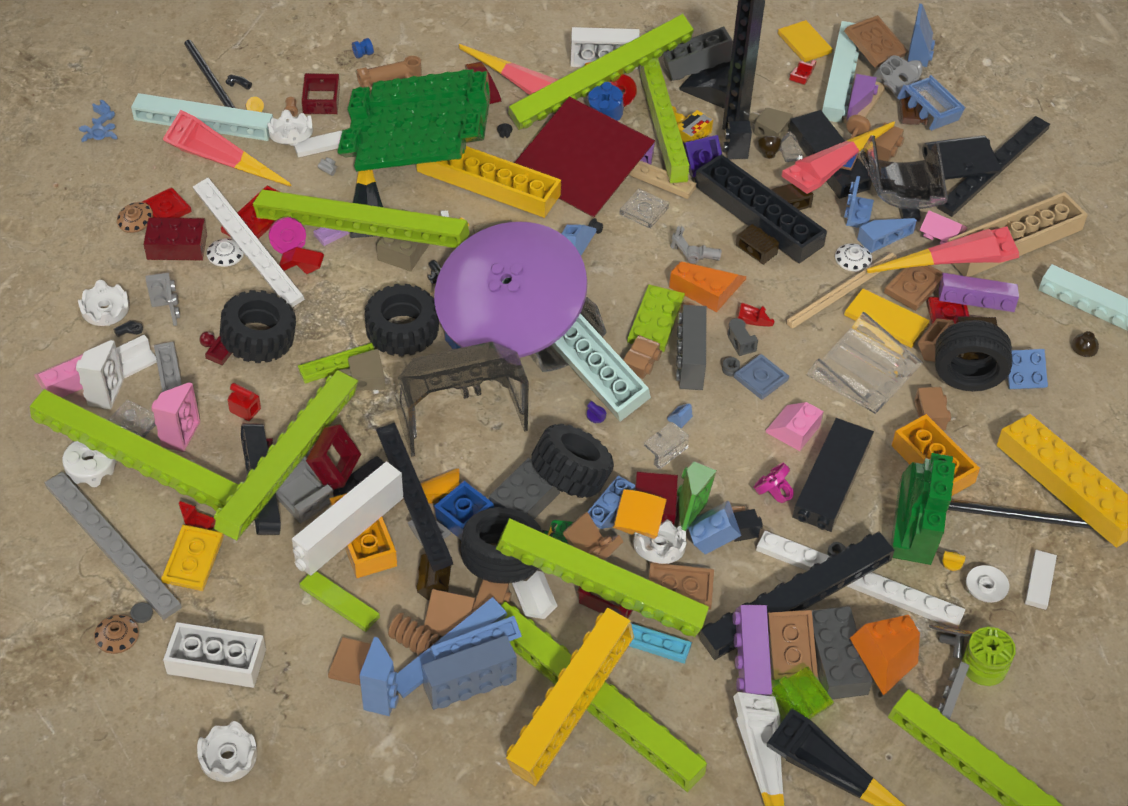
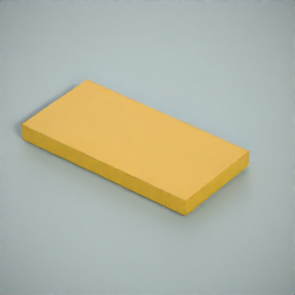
M865 289L860 291L844 314V316L910 348L914 346L930 323V320Z

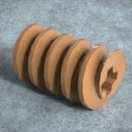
M399 613L389 627L388 635L391 639H396V642L402 643L406 648H410V651L416 652L418 656L438 641L439 635L434 634L431 637L432 631L429 629L423 633L425 630L423 625L417 628V621H413L410 624L411 618L407 616L403 619L404 613Z

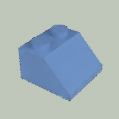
M729 501L701 514L688 528L693 544L705 555L741 536Z

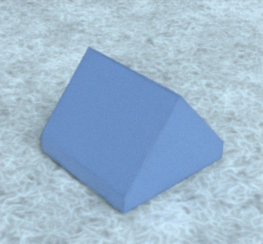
M691 404L678 406L668 416L667 420L682 428L693 417Z

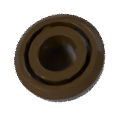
M765 136L760 138L757 144L759 150L765 154V158L771 159L780 150L782 140L776 136Z
M1090 331L1077 335L1071 344L1074 352L1083 357H1092L1097 354L1099 349L1098 340L1094 333Z

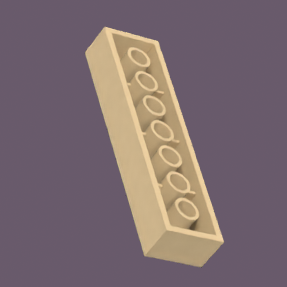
M1063 192L952 237L947 242L986 229L995 230L1007 226L1019 251V256L1083 230L1088 214L1066 192ZM1004 262L953 263V265L963 276L971 277Z

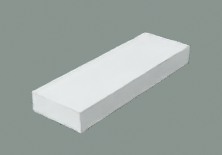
M342 131L311 137L299 142L298 145L294 146L298 158L338 149Z
M1039 550L1035 551L1025 600L1026 605L1047 609L1057 555Z

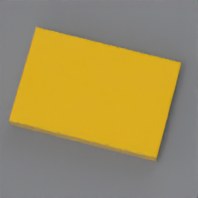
M807 20L778 29V35L803 62L832 53L833 48Z
M182 525L162 575V583L204 591L224 534Z

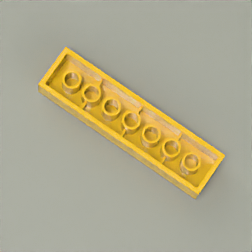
M466 146L465 153L462 154L461 159L417 164V172L543 218L547 216L561 195V179Z
M1031 414L1001 430L997 447L1117 548L1128 541V494Z
M609 608L604 613L599 614L593 630L588 631L584 636L581 648L574 651L568 667L563 668L559 673L556 685L549 688L543 704L537 706L534 710L533 719L529 725L526 724L519 734L520 738L516 744H512L509 747L506 759L515 775L536 787L634 639L631 620Z

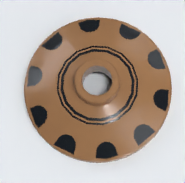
M143 202L128 204L119 212L117 224L124 232H139L147 227L148 218H153L152 209Z
M113 615L105 618L98 624L94 632V640L98 648L111 654L122 653L130 649L139 637L137 623L126 615Z

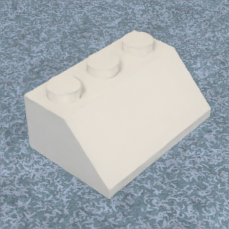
M112 340L85 351L81 360L77 361L76 370L79 372L80 384L83 387V395L88 406L111 410L123 384L124 377L115 341Z

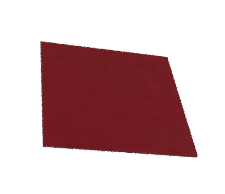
M569 96L514 163L561 179V195L558 199L595 217L655 143V140Z

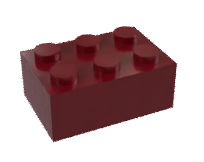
M148 218L143 243L146 259L203 261L207 239L205 218Z

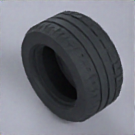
M968 320L953 324L944 330L936 341L935 368L937 374L946 384L959 390L973 392L991 389L1003 382L1011 372V340L1000 327L986 321ZM968 352H982L990 355L979 360H965L957 357Z
M497 507L482 510L474 514L463 527L461 559L472 574L489 582L508 584L525 580L534 574L538 568L533 565H526L521 560L512 556L502 554L501 551L496 550V546L490 545V543L499 542L509 518L543 533L540 525L531 516L516 509Z

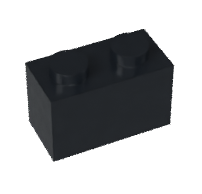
M729 121L728 129H725L724 132L726 142H723V152H726L728 159H748L752 136L750 121Z

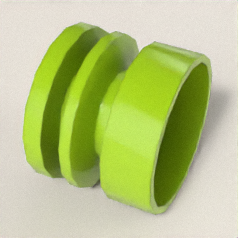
M983 627L976 630L970 637L962 658V662L969 665L966 676L971 681L983 686H993L1002 682L1016 654V647L1012 638L1005 631L995 627Z

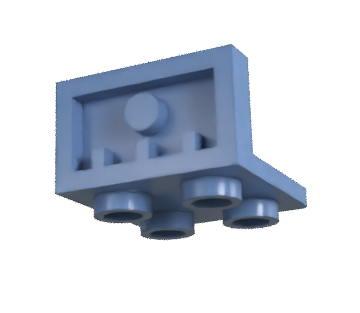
M857 176L856 181L851 183L850 193L853 194L848 196L847 205L850 207H846L844 218H848L846 226L856 228L869 223L874 202L871 199L856 197L860 176Z
M1045 349L1012 350V368L1008 375V388L1011 390L1048 387Z

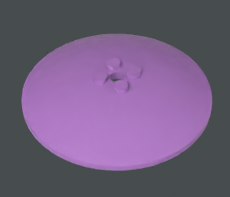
M508 222L488 227L462 242L450 254L441 268L434 294L438 319L447 335L458 346L472 354L500 360L521 358L534 354L559 340L577 320L587 295L588 282L585 265L581 255L571 241L550 227L531 222ZM505 278L512 279L508 284L502 283Z

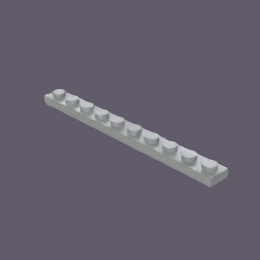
M63 472L44 482L51 494L163 620L182 608L181 603Z

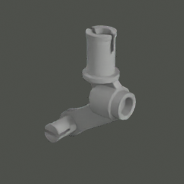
M677 227L676 232L672 235L673 241L670 247L672 249L674 247L678 249L679 247L689 263L696 264L699 259L703 260L704 258L720 260L721 249L708 248L705 245L701 247L689 246L682 235L685 230L684 227Z

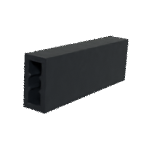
M821 110L790 119L788 132L807 157L845 141ZM857 157L852 170L840 168L826 182L837 197L841 199L848 197L849 194H853L850 193L851 183L856 181L857 176H860L857 194L870 190L873 176Z
M835 418L795 504L792 518L816 526L821 530L832 532L871 445L874 431Z

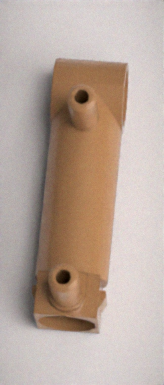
M408 56L404 61L383 66L357 69V81L360 87H369L370 94L371 86L374 82L389 81L396 78L404 79L412 76L419 77L422 75L421 59L417 56Z

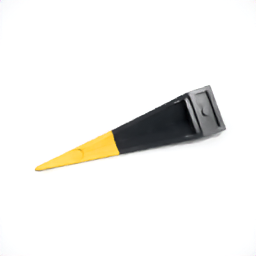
M373 170L358 171L353 203L383 207ZM350 232V237H351V238L373 237V236H374V235H367V234H361V233Z
M792 708L767 742V747L784 757L787 762L874 806H905L850 758L816 724Z

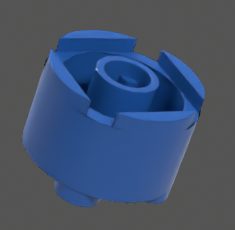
M604 82L601 86H597L589 92V107L617 121L621 119L624 103L622 91L610 82Z

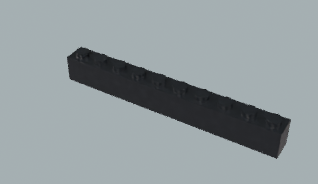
M738 0L722 125L723 130L728 129L729 121L749 120L765 0Z
M880 531L873 535L868 534L859 543L850 544L841 553L832 554L823 563L814 564L805 573L796 574L787 583L782 582L771 592H764L753 602H746L742 605H767V613L803 611L892 561L895 550ZM728 612L724 614L720 620L715 623L706 624L701 630L700 641L714 660L737 648L734 645V635L737 631L736 625L733 624V613Z

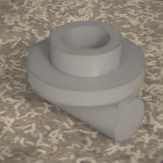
M328 157L326 159L322 158L318 164L319 169L331 176L335 174L338 166L335 165L336 161Z

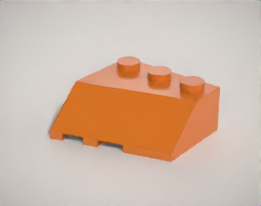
M681 261L671 271L669 288L685 293L686 297L718 312L746 280V276Z
M909 614L865 624L850 637L883 696L918 664L920 632Z

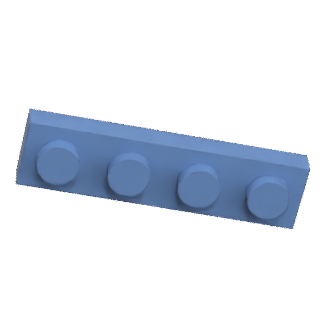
M512 616L433 645L430 649L434 660L506 635L509 641L520 638L522 635L515 617Z

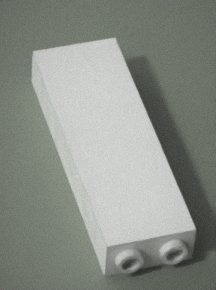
M386 461L294 536L292 543L296 567L311 576L403 499L402 473Z

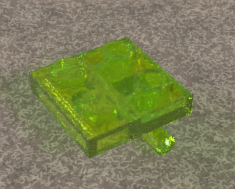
M808 666L789 678L783 677L779 681L780 684L772 688L773 696L786 714L792 708L808 719H812L834 704V701Z

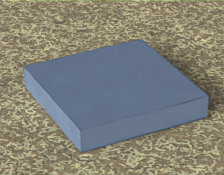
M760 354L735 372L734 378L763 400L789 380V375Z

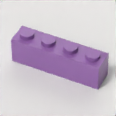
M948 273L942 274L938 288L939 301L1015 312L1019 299L1017 284Z
M740 605L733 612V624L736 625L737 631L734 635V645L738 649L735 667L739 669L736 688L737 691L742 693L770 696L772 694L767 605Z

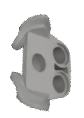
M893 55L881 64L873 77H877V82L889 87L894 95L898 97L903 85H909L911 82L915 83L919 80L923 67L921 61L912 60L907 62L901 57ZM899 75L905 76L907 81H902Z

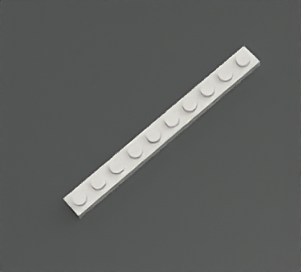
M206 178L193 186L196 194L277 296L285 299L286 304L289 303L291 307L305 300L301 292L212 181Z
M764 531L756 549L758 552L806 571L814 564H821L830 557L768 531ZM872 572L847 586L954 629H958L965 612L964 608Z

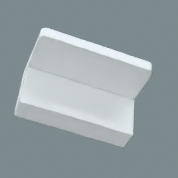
M145 335L116 348L124 378L157 363L156 356L150 350L149 342Z
M536 571L527 581L522 580L512 583L526 616L545 619L557 607L543 572Z

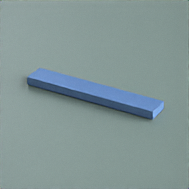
M492 597L433 645L501 621L507 616V612ZM430 648L397 673L395 681L398 684L397 692L403 699L423 683L422 665L435 661Z

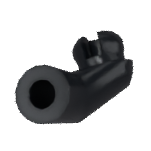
M231 74L227 76L228 79L225 81L231 87L234 86L235 82L247 90L252 87V83L242 76Z
M433 260L429 263L432 274L428 275V279L431 283L436 284L441 267L436 260Z
M128 321L113 330L117 337L126 333L138 335L142 333L143 326L139 322Z

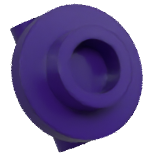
M593 401L587 405V419L589 421L601 423L606 419L607 413L604 408L597 406Z

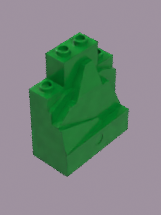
M931 453L930 459L925 458L923 464L912 462L902 473L898 486L891 546L895 550L893 558L928 565L932 564L944 534L946 513L951 503L955 463H952L953 456Z

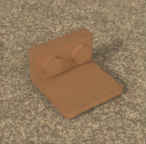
M588 512L583 513L563 532L569 545L602 560H606L623 543L620 535L614 537L609 535L603 538Z

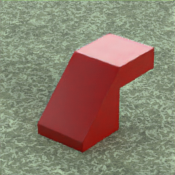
M295 247L283 253L279 266L285 271L297 265L302 271L309 274L320 269L324 254Z

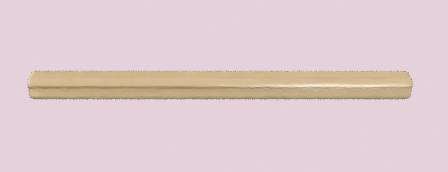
M892 252L789 317L787 325L790 328H795L880 273H867L868 268L895 260L897 255Z

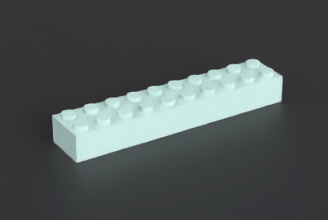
M505 278L502 283L508 284L512 279ZM579 314L572 327L552 344L553 348L620 422L651 398L649 388L581 314Z

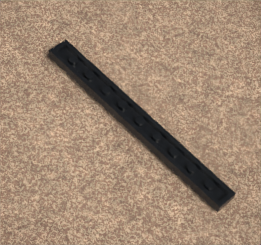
M1035 116L994 154L1002 171L1049 129L1050 123ZM1000 173L967 177L938 203L937 209L953 217Z
M392 423L376 429L389 464L402 473L403 499L433 572L454 565L396 424Z

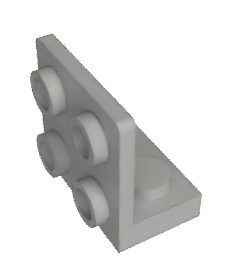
M169 273L145 276L151 306L169 305L173 326H177V318H180L179 307H175L178 305L177 293H173L176 291L174 280H170Z

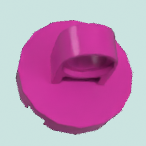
M291 217L280 218L270 227L268 234L270 244L277 252L283 254L295 247L302 248L305 245L306 230L297 219Z
M784 462L773 467L767 476L763 475L753 486L758 495L769 491L780 503H784L794 496L792 487L785 479L790 472V468ZM781 488L785 491L786 497L781 494Z

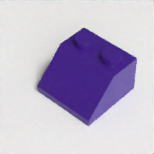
M718 135L683 143L689 162V173L692 178L696 177L697 169L722 154Z

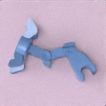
M100 100V105L93 103V111L102 116L98 119L92 118L94 124L92 128L86 125L79 127V131L88 132L81 139L82 142L91 138L101 140L104 137L118 139L112 131H108L114 129L115 124L109 123L105 127L102 126L105 121L112 120L115 116L114 111H110V107L104 100Z

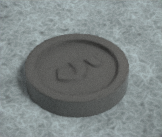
M145 602L135 604L130 611L131 618L137 623L149 621L153 616L151 605Z

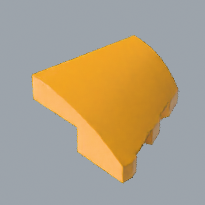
M459 469L451 470L420 483L429 504L438 503L439 499L444 498L459 486Z

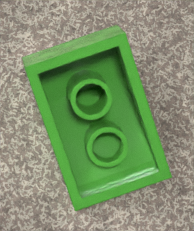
M693 462L689 468L685 467L682 473L683 485L681 484L677 491V496H679L677 508L681 529L684 531L689 528L707 505L717 471L697 462Z

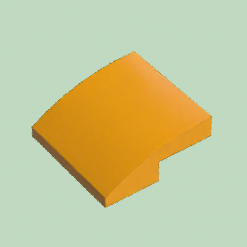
M624 489L621 494L613 528L631 535L636 532L655 539L658 536L667 499L644 492Z

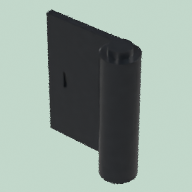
M985 135L924 143L922 147L924 159L933 161L940 180L1000 173L1002 171L991 148L990 140Z

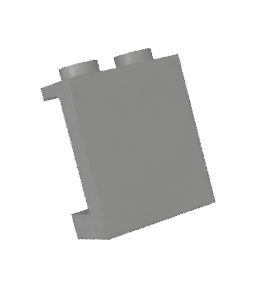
M303 460L276 492L277 500L300 524L329 506L330 498L334 497L333 489L328 484L323 487L306 469V463Z

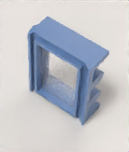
M932 75L915 83L903 85L897 97L901 100L911 96L908 102L909 108L916 107L917 103H919L923 107L919 114L921 119L927 118L930 113L934 117L929 128L931 131L958 121L966 108Z

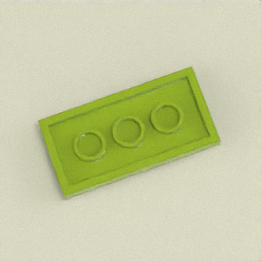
M649 284L629 333L627 343L633 344L640 335L660 343V350L665 352L684 301L685 293Z

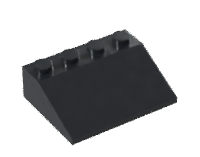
M723 62L714 68H707L697 74H691L680 87V91L725 108L730 62Z

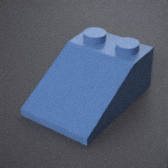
M919 3L907 62L918 60L921 61L923 67H927L928 61H932L934 51L931 50H934L935 40H932L933 31L924 6Z

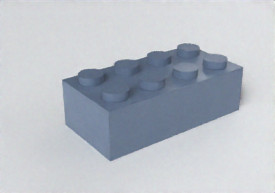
M507 635L423 664V686L432 709L445 708L451 703L468 700L476 694L487 693L493 688L502 685L507 686L516 681L517 656Z

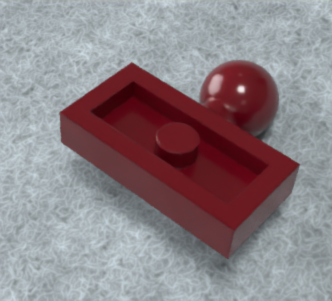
M204 332L200 335V344L204 347H210L205 353V358L223 366L232 353L228 352L222 344L220 335L217 339H215L211 332Z

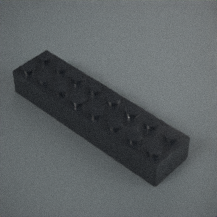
M724 155L717 156L696 170L695 183H697L696 187L748 226L753 224L757 228H761L765 234L767 233L770 237H774L779 242V249L799 264L824 247L827 235L826 229Z

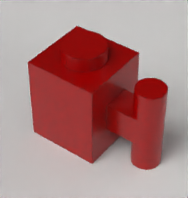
M232 383L230 390L233 392L227 399L229 411L250 422L261 409L260 398L254 392L236 383Z

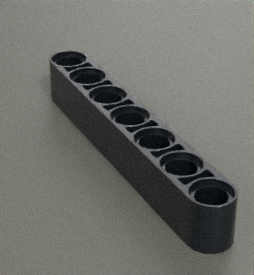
M242 423L241 443L247 475L251 469H256L260 458L266 457L268 452L263 424ZM276 493L254 519L257 535H280L281 520Z

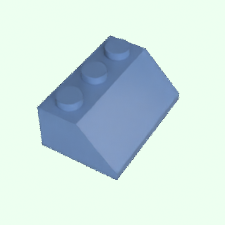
M374 637L359 675L363 710L390 716L392 708L396 709L399 696L396 695L398 684L395 683L397 672H394L393 661L379 638Z

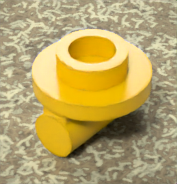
M251 97L245 104L246 110L262 112L264 103L258 97Z
M944 551L942 563L948 570L957 571L962 568L966 556L956 552Z

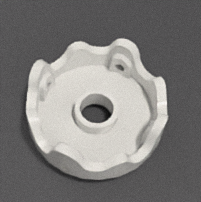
M284 110L279 119L271 118V121L267 123L271 140L280 144L295 146L299 142L308 139L313 133L311 115L306 117L304 113H300L295 118L289 110Z
M103 280L96 281L92 289L84 290L82 300H78L82 317L88 323L96 326L115 324L122 320L129 310L127 292H124L120 285L116 284L115 287H110Z
M78 441L71 443L66 448L62 457L66 476L69 475L76 484L87 483L91 487L99 486L103 476L107 474L112 475L117 460L109 459L103 453L91 450ZM87 456H94L93 459L84 460Z
M669 520L660 524L658 536L655 539L635 532L633 540L634 549L642 558L658 564H670L678 561L684 555L687 544L686 531L682 530L681 526L676 528Z
M232 721L227 726H214L206 738L200 737L197 743L198 760L201 769L208 777L219 782H231L241 779L250 772L256 762L257 747L252 734L246 732L242 725L236 721ZM224 752H234V755L231 758H222V754Z

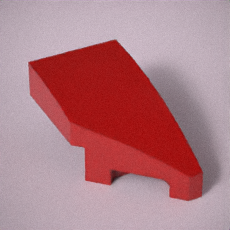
M811 60V63L799 61L798 67H795L789 80L805 85L817 61Z
M741 303L739 306L737 318L742 319L746 324L772 327L775 322L773 318L770 319L765 313L766 309L764 306L760 309L745 303Z
M182 501L179 502L185 525L207 530L213 529L216 523L213 517L197 512L196 507Z

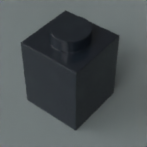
M755 509L734 512L741 536L734 539V542L759 538L763 523L761 517L757 516Z

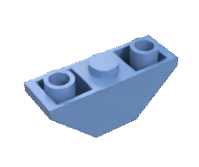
M567 224L561 234L571 241L579 254L582 255L596 233V228L586 225Z
M620 476L616 477L588 511L596 527L604 529L614 525L622 491L624 489L634 490L635 484Z

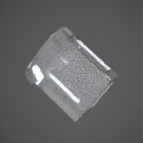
M788 132L781 139L782 145L779 151H781L785 162L801 160L803 154L794 134Z

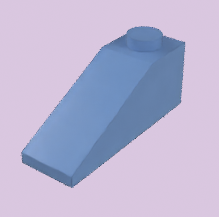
M915 218L873 220L860 226L857 240L872 253L913 234L917 220Z

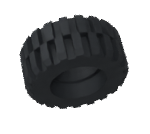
M394 284L393 287L386 286L382 291L378 290L374 296L370 297L365 306L366 335L370 343L384 353L386 351L388 355L392 356L394 354H397L399 357H404L406 354L411 356L415 355L418 351H424L426 346L429 347L433 340L437 338L439 331V319L435 309L434 298L426 290L422 291L420 287H412L410 284ZM397 316L415 318L414 321L406 324L389 322L390 319Z
M250 290L248 293L245 291L241 292L238 296L235 295L230 301L226 302L221 312V342L228 352H233L236 358H243L246 362L255 361V363H261V361H265L268 363L272 359L277 360L282 357V354L285 355L293 345L296 315L290 304H286V300L282 297L278 298L277 294H269L263 290L261 292H256V290ZM249 323H262L271 328L267 330H254L245 325Z
M554 424L546 428L531 454L534 469L536 472H539V476L542 479H545L549 485L556 487L557 490L564 491L570 496L576 495L578 498H589L597 495L613 471L614 462L611 453L608 452L606 446L601 444L600 440L592 437L593 435L584 432L580 428H574L572 425L565 426L564 424Z

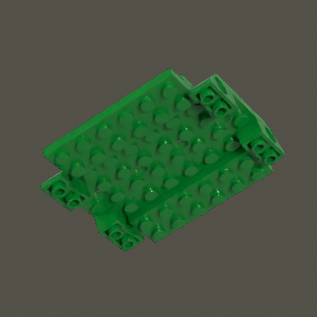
M463 69L456 72L377 81L373 83L371 94L369 87L352 89L348 106L351 125L350 128L342 130L338 154L345 158L356 157L354 164L356 172L461 159L462 154L465 153L467 142L483 141L485 137L490 103L487 71L474 72L473 69Z

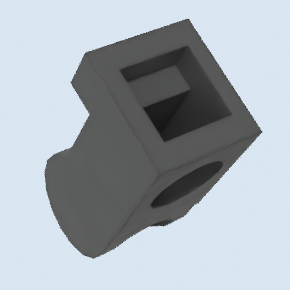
M735 318L729 322L727 335L737 354L742 356L757 352L758 339L756 335L750 336L745 328V322L742 319Z

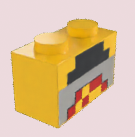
M698 110L688 115L684 121L677 124L682 142L685 143L707 137L712 133L713 119Z

